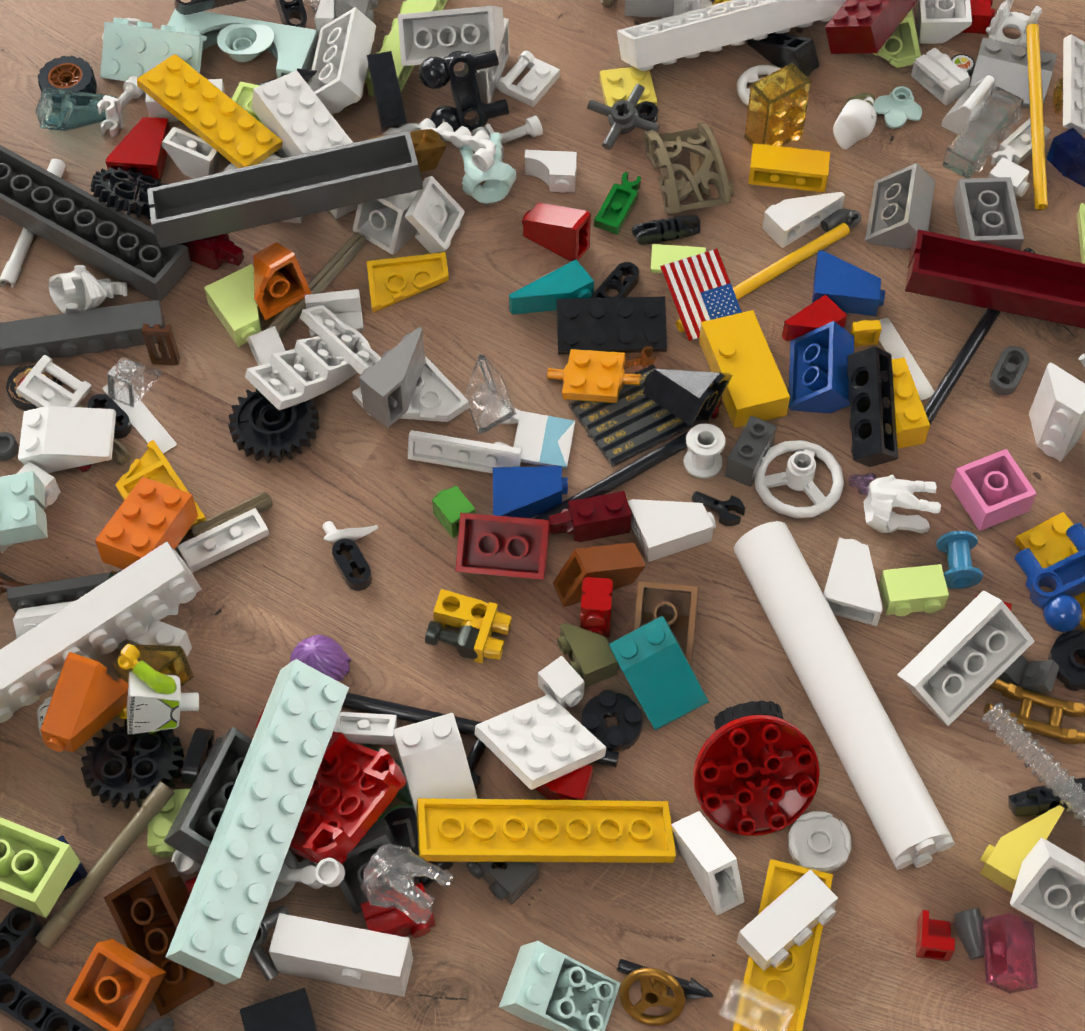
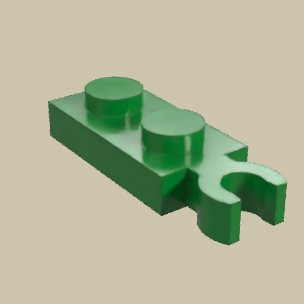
M628 172L622 174L621 185L613 184L594 219V227L617 235L619 234L638 198L637 190L641 186L640 176L635 181L630 182L628 181Z

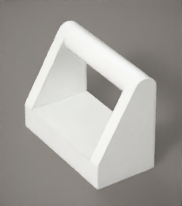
M987 75L969 87L943 118L941 126L964 137L987 108L995 82L994 78Z

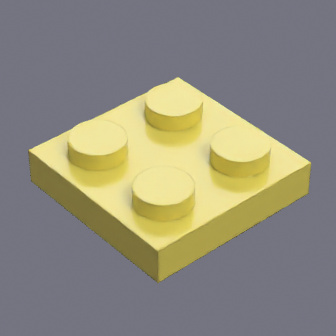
M635 67L600 71L599 78L607 106L612 107L617 101L628 100L636 84H640L645 88L636 106L645 101L652 102L657 106V98L650 70L640 71Z

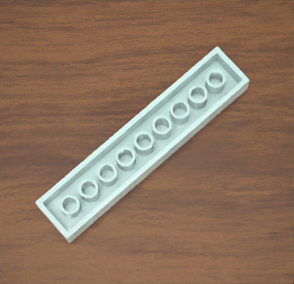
M297 659L280 670L166 958L224 985L240 979L349 687Z

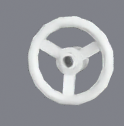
M803 440L784 441L770 447L766 456L762 457V463L754 477L755 489L762 501L777 513L792 518H813L829 511L840 499L844 487L842 468L833 454L820 445ZM786 452H796L788 459L786 472L765 476L768 465L775 457ZM815 456L825 462L832 474L833 484L827 497L823 495L813 482L816 470ZM787 484L793 490L804 491L813 501L814 505L795 507L784 504L775 498L768 488Z

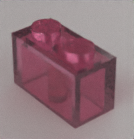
M1012 913L983 919L986 984L1010 994L1038 988L1034 923Z

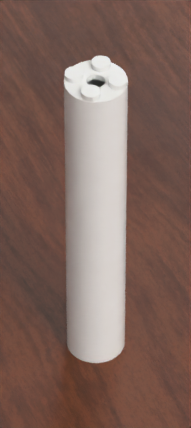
M776 521L753 528L736 542L734 553L887 853L897 870L903 869L914 863L916 868L930 863L933 860L932 854L937 851H945L955 844L945 822L787 525Z

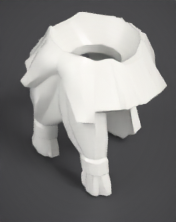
M1006 0L1000 5L996 17L991 19V27L986 28L988 38L1027 47L1026 26L1037 24L1042 8L1036 5L1029 17L1023 13L1010 12L1014 0ZM1015 28L1020 31L1021 37L1018 39L1007 38L1002 30Z
M894 475L877 478L872 481L868 486V496L863 501L866 524L881 533H892L897 529L925 533L930 528L927 519L922 518L920 515L906 516L896 514L892 511V507L916 509L932 513H939L941 510L939 502L919 500L913 495L914 492L936 493L937 485L935 482L896 479Z

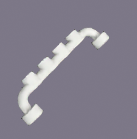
M425 118L420 124L409 123L397 129L390 127L383 134L433 129L444 142H452L457 148H462L464 145L470 146L475 151L472 155V162L479 170L486 172L495 163L496 146L490 141V137L483 130H479L472 136L469 129L461 126L454 132L451 125L443 122L436 128L432 120Z
M176 850L172 856L171 862L174 861L180 873L190 875L195 871L200 872L202 865L180 851ZM333 858L321 860L317 867L308 865L303 869L292 868L283 863L276 882L284 886H292L295 882H303L313 889H319L324 885L335 887L343 881L345 869L340 862Z

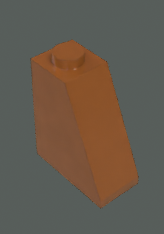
M634 542L576 548L553 581V585L563 607L581 602L584 578H609L613 581V590L634 583L646 565Z

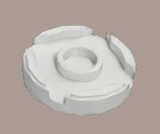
M812 811L801 815L792 825L788 835V850L793 861L798 866L825 873L837 871L846 863L852 848L851 835L847 826L828 812Z

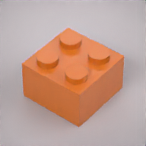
M113 938L98 942L87 959L65 1003L109 1031H135L167 972Z

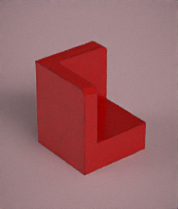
M922 910L917 920L916 957L949 961L955 951V938H951V923L949 921L929 919V910Z

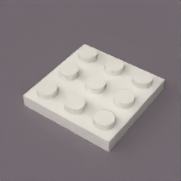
M550 694L475 726V735L530 790L605 757L606 746Z

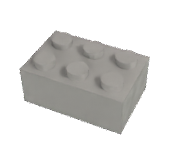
M1011 177L959 179L953 202L960 238L1021 250L1024 236Z

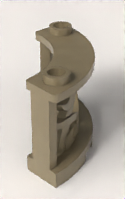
M703 122L697 123L698 128L659 135L653 130L643 132L646 157L651 161L654 169H660L662 177H659L658 181L661 188L664 210L667 213L672 214L731 203V197L734 195L732 182L727 180L724 162L713 130ZM682 150L691 151L704 158L701 167L694 176L685 166L671 164L681 156ZM676 175H682L683 178L680 179V180H677V179L675 178V176H676ZM714 184L718 190L719 198L703 200L698 187L701 186L702 191L710 195L711 189L708 185ZM693 193L696 202L680 204L681 201Z

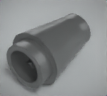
M970 909L954 914L956 922L953 925L970 960L988 956L985 916H981L980 909Z

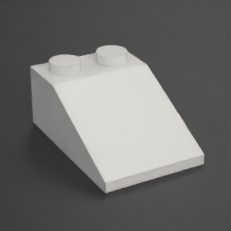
M45 406L24 411L18 460L24 465L30 461L47 473L112 460L116 411L114 409Z
M453 713L393 729L395 746L404 776L406 777L416 817L418 798L478 799Z

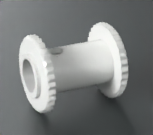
M702 423L695 425L687 433L686 444L688 450L685 453L683 464L686 471L692 476L707 479L714 477L721 470L723 459L720 452H722L726 443L725 435L721 429L712 424Z

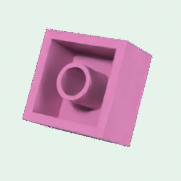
M1007 449L956 468L950 486L979 532L1029 512L1037 494Z

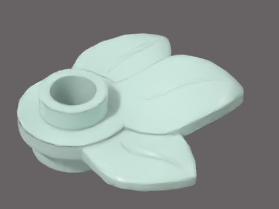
M904 86L896 87L889 95L878 97L873 106L877 114L885 115V123L892 129L901 128L907 119L920 121L922 116L921 106L914 102L912 91Z

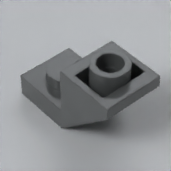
M1020 655L998 678L1032 692H1051L1059 666L1054 660L1028 662Z

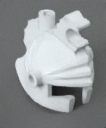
M84 265L74 266V270L71 273L56 274L49 278L50 296L62 313L96 309L106 297L114 298V295L128 296L126 282H111L109 278L97 280L86 270Z

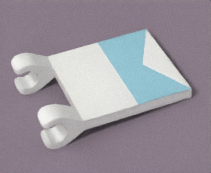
M503 405L501 407L499 421L502 424L518 423L514 447L522 449L521 462L541 466H562L563 470H567L575 420L524 412L510 405ZM495 442V443H494V444H497V445L509 446V445H507V444H505V443H502V442Z

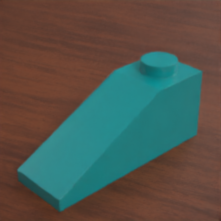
M575 259L509 294V312L514 315L557 310V299L590 298L594 293V280Z

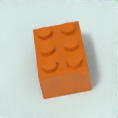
M142 477L95 539L102 562L124 570L165 542H168L175 550L198 517L193 494Z

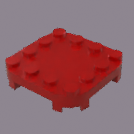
M333 731L332 738H330L288 850L315 863H319L325 858H333L342 864L346 860L347 854L356 847L379 816L385 811L398 791L406 784V777L402 774L401 768L389 752L383 748L379 752L349 741L342 732Z

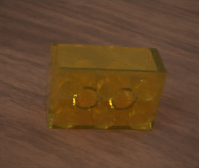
M793 63L751 84L744 138L752 147L753 144L782 147L791 141L798 140L803 135L811 81Z

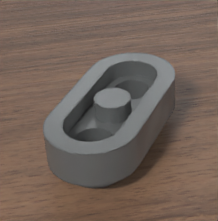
M1010 346L1003 350L989 382L990 387L996 393L1009 395L1017 389L1029 362V355L1023 348Z

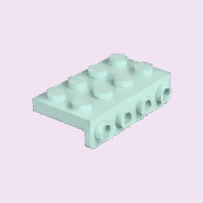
M114 17L113 22H104L100 77L127 81L131 76L139 78L174 54L200 73L203 41L207 40V36L200 35V30L185 28V33L176 32L175 26L161 25V29L152 28L153 23L137 21V25H130L129 19Z

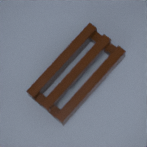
M143 324L142 335L151 363L179 365L180 355L171 325H165V328L161 329L160 324H154L153 328H150L149 324ZM153 336H156L158 342V349L161 353L162 358H158L159 356L153 340Z

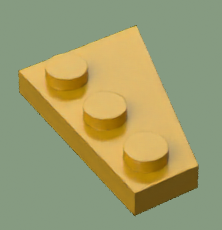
M446 252L366 261L372 313L449 281Z

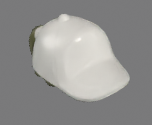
M861 93L847 99L845 106L840 110V115L833 126V134L842 149L850 148L856 142L868 137L873 131L877 114L873 107L875 97L872 94Z

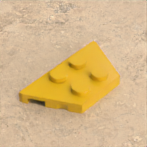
M154 440L147 444L148 450L140 460L136 458L130 465L129 471L122 475L115 484L123 500L127 498L142 477L188 492ZM196 502L198 517L192 526L206 520L205 515Z

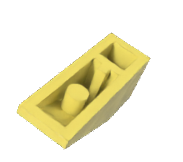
M1058 805L1002 836L995 847L989 844L980 861L985 863L980 874L1013 894L1023 860L1041 837L1047 840L1065 808Z

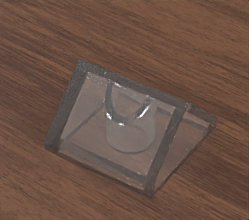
M479 354L465 397L469 401V410L477 433L483 434L516 415V411L503 376L484 354Z

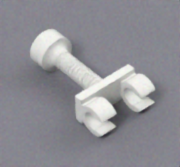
M131 76L123 84L124 92L118 99L105 95L103 100L98 102L99 115L104 109L106 120L101 122L102 134L107 129H110V137H114L119 133L118 129L123 128L122 109L132 98L137 99L144 93L137 86L138 77Z
M536 115L525 119L526 124L524 126L501 134V159H504V147L502 144L524 135H530L532 138L543 134L542 125ZM487 124L485 127L474 129L472 135L474 136L479 130H483L489 136L494 131L490 124Z

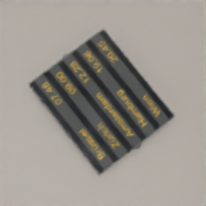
M654 363L632 373L641 374V385L624 384L619 392L618 403L576 400L569 404V408L588 433V437L593 440L612 468L694 427L686 424L642 394L645 389L643 385L645 378L651 371L658 369Z

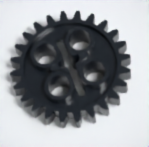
M109 167L108 170L102 168L101 172L96 171L92 178L90 191L94 192V197L99 198V202H107L106 206L115 207L117 212L123 210L126 211V215L133 213L138 218L144 215L151 219L147 189L167 184L161 183V179L152 178L151 174L143 175L142 171L135 173L132 169L124 171L120 167H118V170Z
M125 719L124 726L119 727L118 724L113 723V731L109 732L106 729H102L103 738L93 737L94 746L85 747L87 756L81 758L83 763L81 771L86 787L90 788L93 797L99 795L101 803H105L110 799L112 807H116L120 801H123L125 809H128L131 801H136L137 806L141 807L142 799L148 797L159 781L169 788H174L173 778H181L180 769L183 768V758L185 756L180 739L175 737L173 729L160 730L155 733L128 734L127 719ZM135 742H137V743L135 744V752H136V755H137V756H134V750H133V748H134V743H135Z

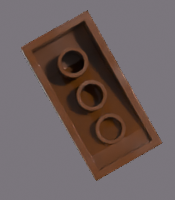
M174 861L150 868L104 897L127 947L167 972L153 997L160 1016L167 1014L214 986L213 979L166 958L190 897Z

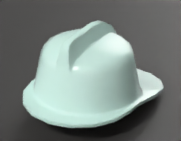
M233 24L220 31L217 36V44L234 61L248 62L271 46L275 34L266 25Z

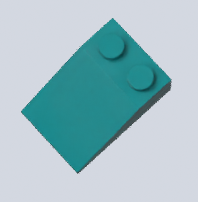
M663 616L609 644L621 670L655 731L709 703L676 637Z

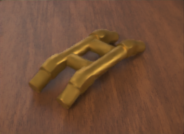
M999 678L989 686L1011 700L1021 701L1018 715L987 703L983 713L995 719L996 722L1007 727H1016L1058 739V741L1067 744H1085V732L1065 727L1060 728L1063 713L1071 717H1085V704L1069 700L1064 701L1025 690L1023 687L1016 686L1010 682L1007 683ZM1033 704L1051 709L1048 724L1030 719Z

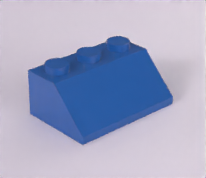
M835 321L790 341L788 388L790 400L788 409L792 411L831 414L850 406L848 400L847 355L854 353V336Z

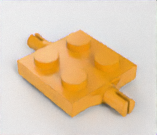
M571 349L568 363L564 369L548 368L547 379L563 380L562 397L566 400L618 403L619 392L624 384L641 385V374H625V353Z

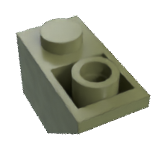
M567 623L560 625V637L557 638L558 646L563 655L568 654L571 660L569 664L585 681V688L617 675L618 662L605 636Z

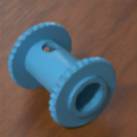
M952 531L942 535L936 542L937 549L947 553L949 570L945 571L944 577L949 588H969L977 585L983 578L982 571L972 566L970 550L976 547L978 538L971 532Z

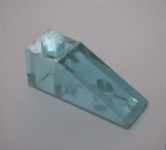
M43 88L35 110L40 127L42 129L67 131L106 120L105 109L99 115L97 104L100 100H103L105 95Z

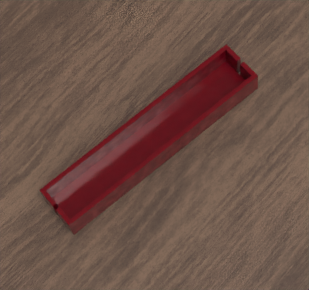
M918 229L910 250L909 269L905 285L906 292L1085 329L1084 263Z

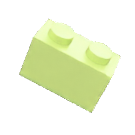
M941 564L882 571L879 588L886 615L906 616L912 612L924 611L926 613H935L944 609L949 593Z

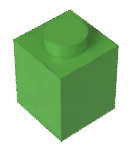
M456 485L448 490L440 491L432 499L433 514L452 538L456 537L459 533L460 513L476 514L473 505Z

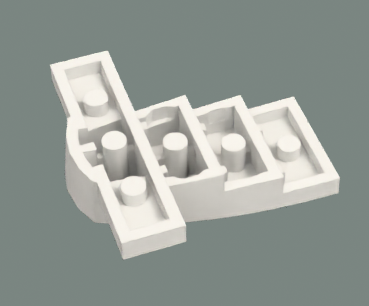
M324 305L302 309L300 319L318 335L317 337L297 340L293 350L272 354L269 363L247 368L245 378L278 410H282L317 397L342 384L356 373L361 375L366 368L372 367L381 357L370 348L368 341L361 333L344 324Z

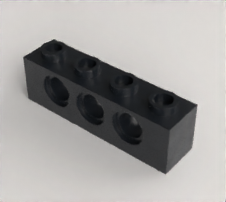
M874 346L847 355L848 400L850 403V428L852 431L851 453L854 461L868 467L898 459L892 356L890 353Z

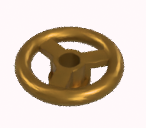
M656 968L634 970L624 978L620 985L619 998L622 1007L630 1017L642 1024L650 1026L669 1024L676 1020L684 1009L685 995L682 986L672 975ZM639 980L642 996L633 1005L629 997V990L632 984ZM668 987L672 989L675 997L667 995ZM658 1005L672 1008L668 1013L660 1016L643 1013L647 1008Z

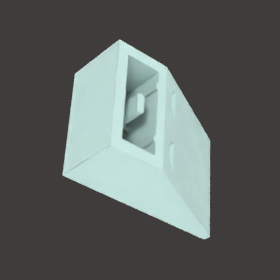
M535 941L520 947L499 1008L527 1022L553 1031H605L621 983L539 941Z

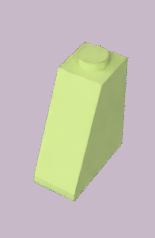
M252 264L204 287L209 306L238 347L248 343L246 338L262 331L260 310L254 299V267Z

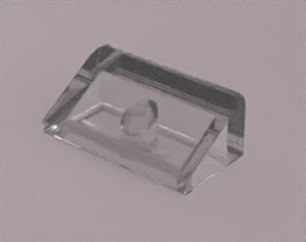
M734 979L719 1015L754 1031H786L796 1007Z

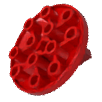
M769 715L745 716L723 725L703 744L696 758L693 770L694 791L704 813L722 829L745 836L766 835L780 831L792 824L809 807L819 784V762L808 738L792 723ZM769 828L762 831H755V829Z

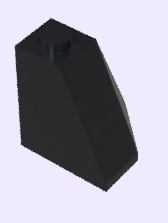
M654 369L645 378L643 384L645 389L642 394L690 426L702 423L708 424L733 375L723 372Z

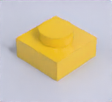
M861 320L852 323L850 334L854 336V347L878 345L882 330L880 320Z

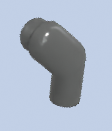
M838 209L821 221V227L825 232L841 223H846L848 227H855L861 221V214L856 210Z

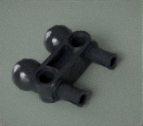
M495 50L476 55L469 51H454L444 57V59L431 56L422 62L419 68L421 82L431 89H440L449 82L455 108L442 105L434 110L430 120L434 122L436 128L443 122L451 125L454 132L461 126L468 128L469 131H473L478 127L486 125L490 118L509 114L506 99L486 104L481 102L475 74L477 70L499 65ZM464 62L466 66L462 71H455L453 68L456 63ZM469 111L477 112L476 116L471 120L464 118Z

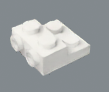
M430 176L424 179L422 183L423 189L418 190L405 218L418 230L415 238L430 254L444 252L449 248L450 240L455 231L460 227V221L465 211L435 178Z

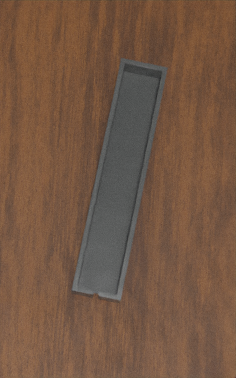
M405 131L149 188L147 193L151 225L159 247L164 248L423 189L410 131Z

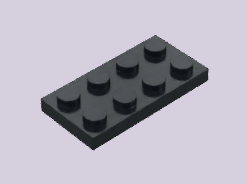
M665 296L557 299L558 354H570L571 349L621 353L667 352Z

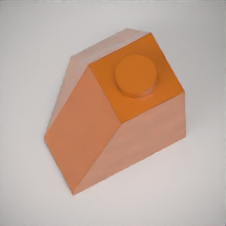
M278 242L253 255L254 299L265 321L304 299L305 295L312 294L296 256Z
M69 652L40 729L45 745L57 752H62L63 750L75 752L127 707L128 683L122 678L118 679L117 682L106 673L108 668L99 661Z

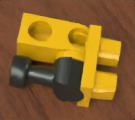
M441 589L433 610L434 621L431 620L427 628L425 644L436 646L441 641L457 647L460 656L474 659V662L483 664L485 657L500 660L504 649V641L491 638L493 632L508 635L512 624V616L498 612V604L489 602L488 604L479 599ZM446 625H449L460 629L459 632L444 630L442 628H445Z

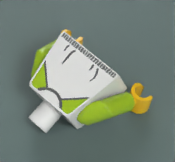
M131 644L124 646L120 652L121 656L118 658V665L122 669L132 668L133 670L129 672L127 707L118 714V717L127 719L128 734L155 733L160 730L175 729L179 726L180 711L199 710L198 692L181 693L180 678L178 676L165 675L155 671L143 660L140 662L137 660L140 656L137 647Z

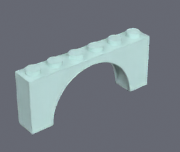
M175 8L168 23L169 26L176 27V32L185 33V28L200 30V35L207 36V40L203 41L202 51L217 44L218 34L227 26L245 24L266 25L270 27L275 36L273 43L267 50L278 61L276 66L277 78L292 73L297 68L311 70L318 43L317 30L205 11L183 15Z

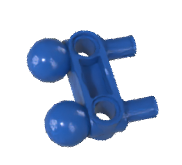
M1081 523L1072 525L1066 531V535L1079 552L1047 568H1042L1029 548L1020 551L1015 556V561L1027 576L1025 585L1030 591L1032 603L1044 610L1043 616L1046 624L1053 630L1062 633L1072 631L1082 620L1080 603L1074 598L1085 592V529ZM1040 587H1049L1053 592H1044Z

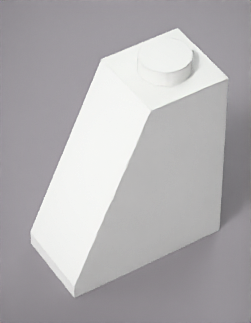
M636 499L628 501L631 512V528L647 562L712 541L713 529L716 528V523L712 513H707L703 503Z
M839 537L823 595L834 615L877 626L883 607L869 547L855 539Z
M698 811L671 824L676 847L716 916L744 903L737 859L701 812Z

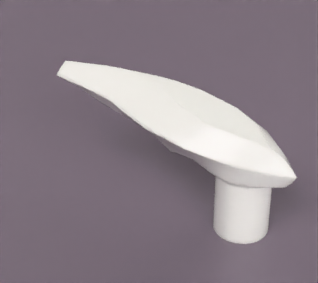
M327 521L323 524L322 528L326 533L324 540L336 543L341 539H350L352 541L360 539L376 531L378 525L337 530L332 521Z

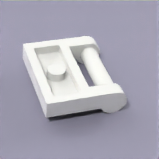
M523 51L519 56V61L505 77H501L496 82V87L500 92L534 107L560 77V69L535 58L529 51ZM526 67L531 69L517 86L512 84Z
M44 355L17 387L16 393L39 408L45 406L77 407L82 399L88 395L92 385L87 381L82 382L52 363L50 357ZM46 371L47 373L57 378L67 386L71 387L75 390L74 394H72L62 386L58 385L48 377L44 376L42 373Z

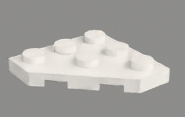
M425 356L426 362L408 411L400 418L449 422L470 408L469 401ZM359 387L352 394L355 401L363 408L361 389Z

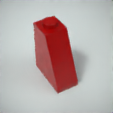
M142 117L107 156L105 161L107 169L109 167L118 170V167H120L124 171L132 169L135 173L142 171L143 175L151 174L154 179H162L168 155L162 146V141L171 131L168 118Z
M537 203L532 210H528L523 216L524 237L570 262L575 259L578 261L590 248L591 213L588 211Z

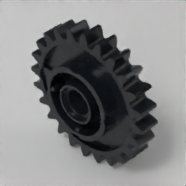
M256 389V392L246 390L247 398L238 397L239 405H232L233 414H229L230 424H228L233 443L236 442L239 451L244 449L246 457L254 453L256 461L266 457L267 463H270L271 459L276 457L280 463L282 456L286 455L291 460L293 452L302 454L301 446H311L309 438L316 439L315 430L319 429V415L315 401H311V399L278 410Z

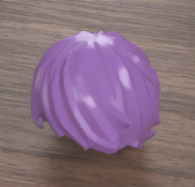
M315 635L297 643V646L291 653L290 663L297 659L339 682V680L342 681L344 679L343 676L346 673H349L351 658L347 657L348 655L343 651V647L335 640L324 635Z

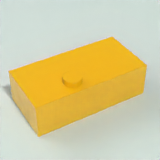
M746 311L701 322L699 343L711 372H723L733 375L722 395L723 403L733 427L745 426L750 416L763 421L787 416L790 395L754 311Z

